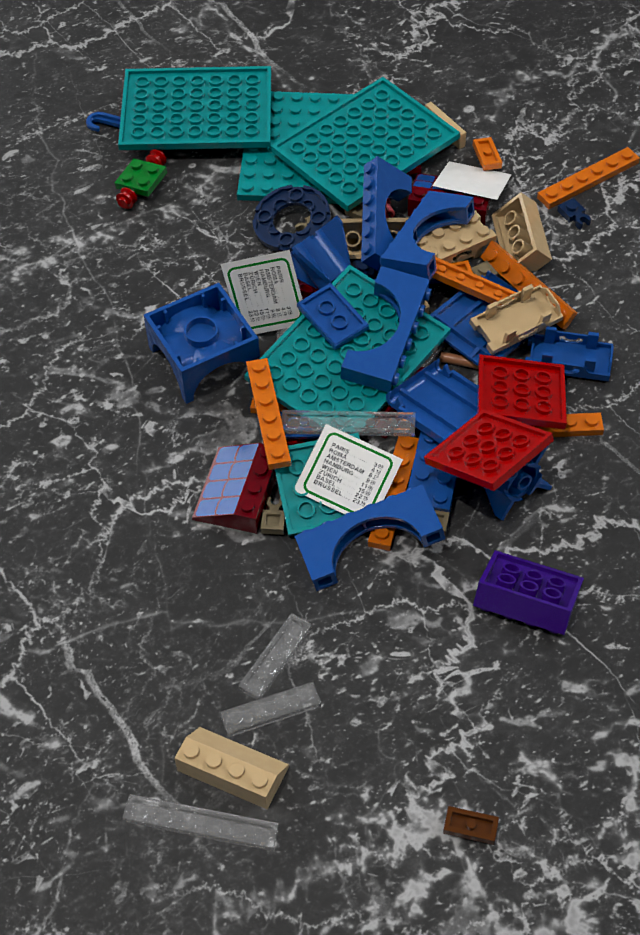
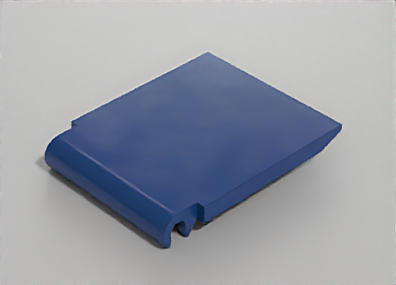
M489 270L486 276L481 275V277L518 292ZM460 290L430 314V316L451 328L450 334L444 340L447 344L478 366L479 354L506 357L526 340L524 339L491 355L486 348L487 341L483 335L477 330L474 331L469 323L471 318L485 312L487 305L490 303Z
M437 359L386 394V401L392 408L397 410V415L438 443H441L477 414L478 385L458 372L450 371L448 364L444 365L442 370L439 367L440 359Z

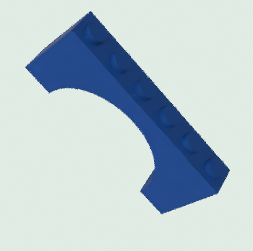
M377 156L364 165L361 262L379 272L381 268L380 257L387 250L390 242L394 240L386 221V200L390 198L399 202L411 194L412 177Z
M428 191L425 197L421 199L417 208L413 210L410 218L406 220L405 225L398 231L397 236L390 242L387 250L381 255L380 266L431 280L437 271L435 253L421 249L417 245L418 242L427 233L437 228L453 224L467 225L475 214L473 197Z
M381 266L375 280L374 295L383 298L394 308L399 319V326L386 343L375 349L367 351L348 350L341 366V379L385 392H390L393 385L397 386L400 378L399 368H404L407 356H404L405 352L410 351L413 339H411V336L418 331L419 322L417 320L419 317L422 318L425 312L426 305L423 304L425 301H429L432 289L429 288V279Z
M423 484L417 487H410L402 493L388 496L385 500L375 504H368L360 510L346 513L338 519L326 521L318 527L304 530L300 534L295 535L316 591L338 583L336 567L341 553L351 541L366 532L381 528L401 529L414 535L424 548L445 540L443 527Z

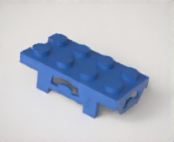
M546 326L545 335L534 334L528 338L527 346H531V354L525 360L562 364L565 368V376L609 381L614 346L612 343L598 342L599 333L589 332L588 335L556 331L557 327ZM559 336H565V338L570 339V340H576V339H578V338H581V339H583V340H582V342H581V341H567V340H564L563 338L560 339Z

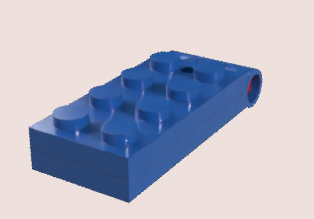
M420 431L408 488L423 484L434 510L449 512L450 515L457 476L425 464L424 456L440 443Z

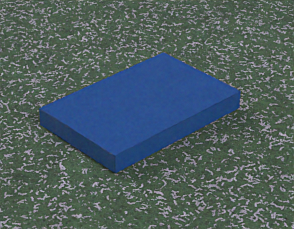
M332 283L297 303V308L334 350L369 330V324Z

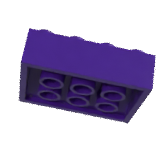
M495 550L479 580L473 606L486 612L491 611L500 614L507 619L525 622L529 626L546 629L554 634L565 635L584 578Z

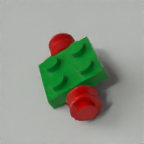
M151 150L150 155L146 156L145 161L133 158L115 181V187L120 189V193L116 195V201L120 207L132 208L133 203L137 201L136 194L149 197L167 174L166 166H162L167 162L162 151Z

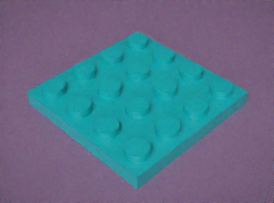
M359 432L349 434L360 439ZM318 440L288 445L291 466L274 469L288 537L298 535L304 530L313 529L326 521H333L344 515L322 504L321 501L319 503L306 497L305 495L308 492L300 494L295 490V485Z

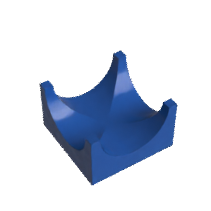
M216 283L144 314L149 348L152 353L161 349L176 376L182 398L186 404L194 401V393L198 384L214 369L231 362L246 363V361L260 359L257 335L220 283Z

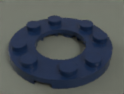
M287 185L273 190L259 202L255 209L253 228L258 240L265 247L276 252L287 250L291 252L294 245L302 242L308 236L315 235L317 230L331 220V211L327 199L317 189L303 185V187ZM299 205L309 210L311 214L310 222L302 231H296V233L292 234L290 232L281 233L275 229L274 218L281 209L287 206Z

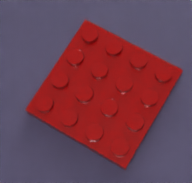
M479 354L477 414L485 409L531 426L565 430L567 414L564 365Z
M483 409L426 454L424 460L425 464L495 491L551 444L554 438L553 433Z

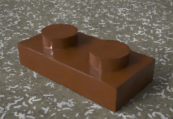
M448 806L443 834L494 845L499 817Z

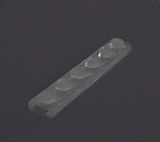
M282 410V424L285 434L321 435L327 424L347 434L359 432V435L415 436V412Z
M129 794L122 817L123 821L269 851L274 850L279 830V823L132 794Z

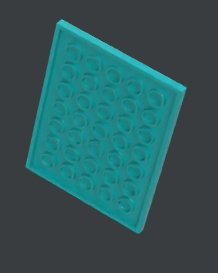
M271 66L125 69L118 140L119 150L271 147Z
M381 77L271 145V151L348 212L363 202L364 165L378 156L404 173H408L460 139L461 132L385 77Z
M271 91V145L354 94ZM271 147L244 148L237 200L261 201L267 194L287 185L303 187V185L320 191L327 199L328 204H337L271 151Z
M349 265L332 282V285L369 324V330L334 350L302 314L260 359H268L277 402L321 432L327 424L347 434L359 432L360 435L388 404L386 401V394L388 392L341 379L342 363L348 350L367 351L386 343L396 332L399 326V319L394 308L386 300L374 295L375 280ZM425 312L422 318H418V331L411 336V339H413L410 351L405 352L404 356H407L404 368H399L400 378L397 386L413 376L450 334L451 328ZM247 371L244 374V379L250 383Z

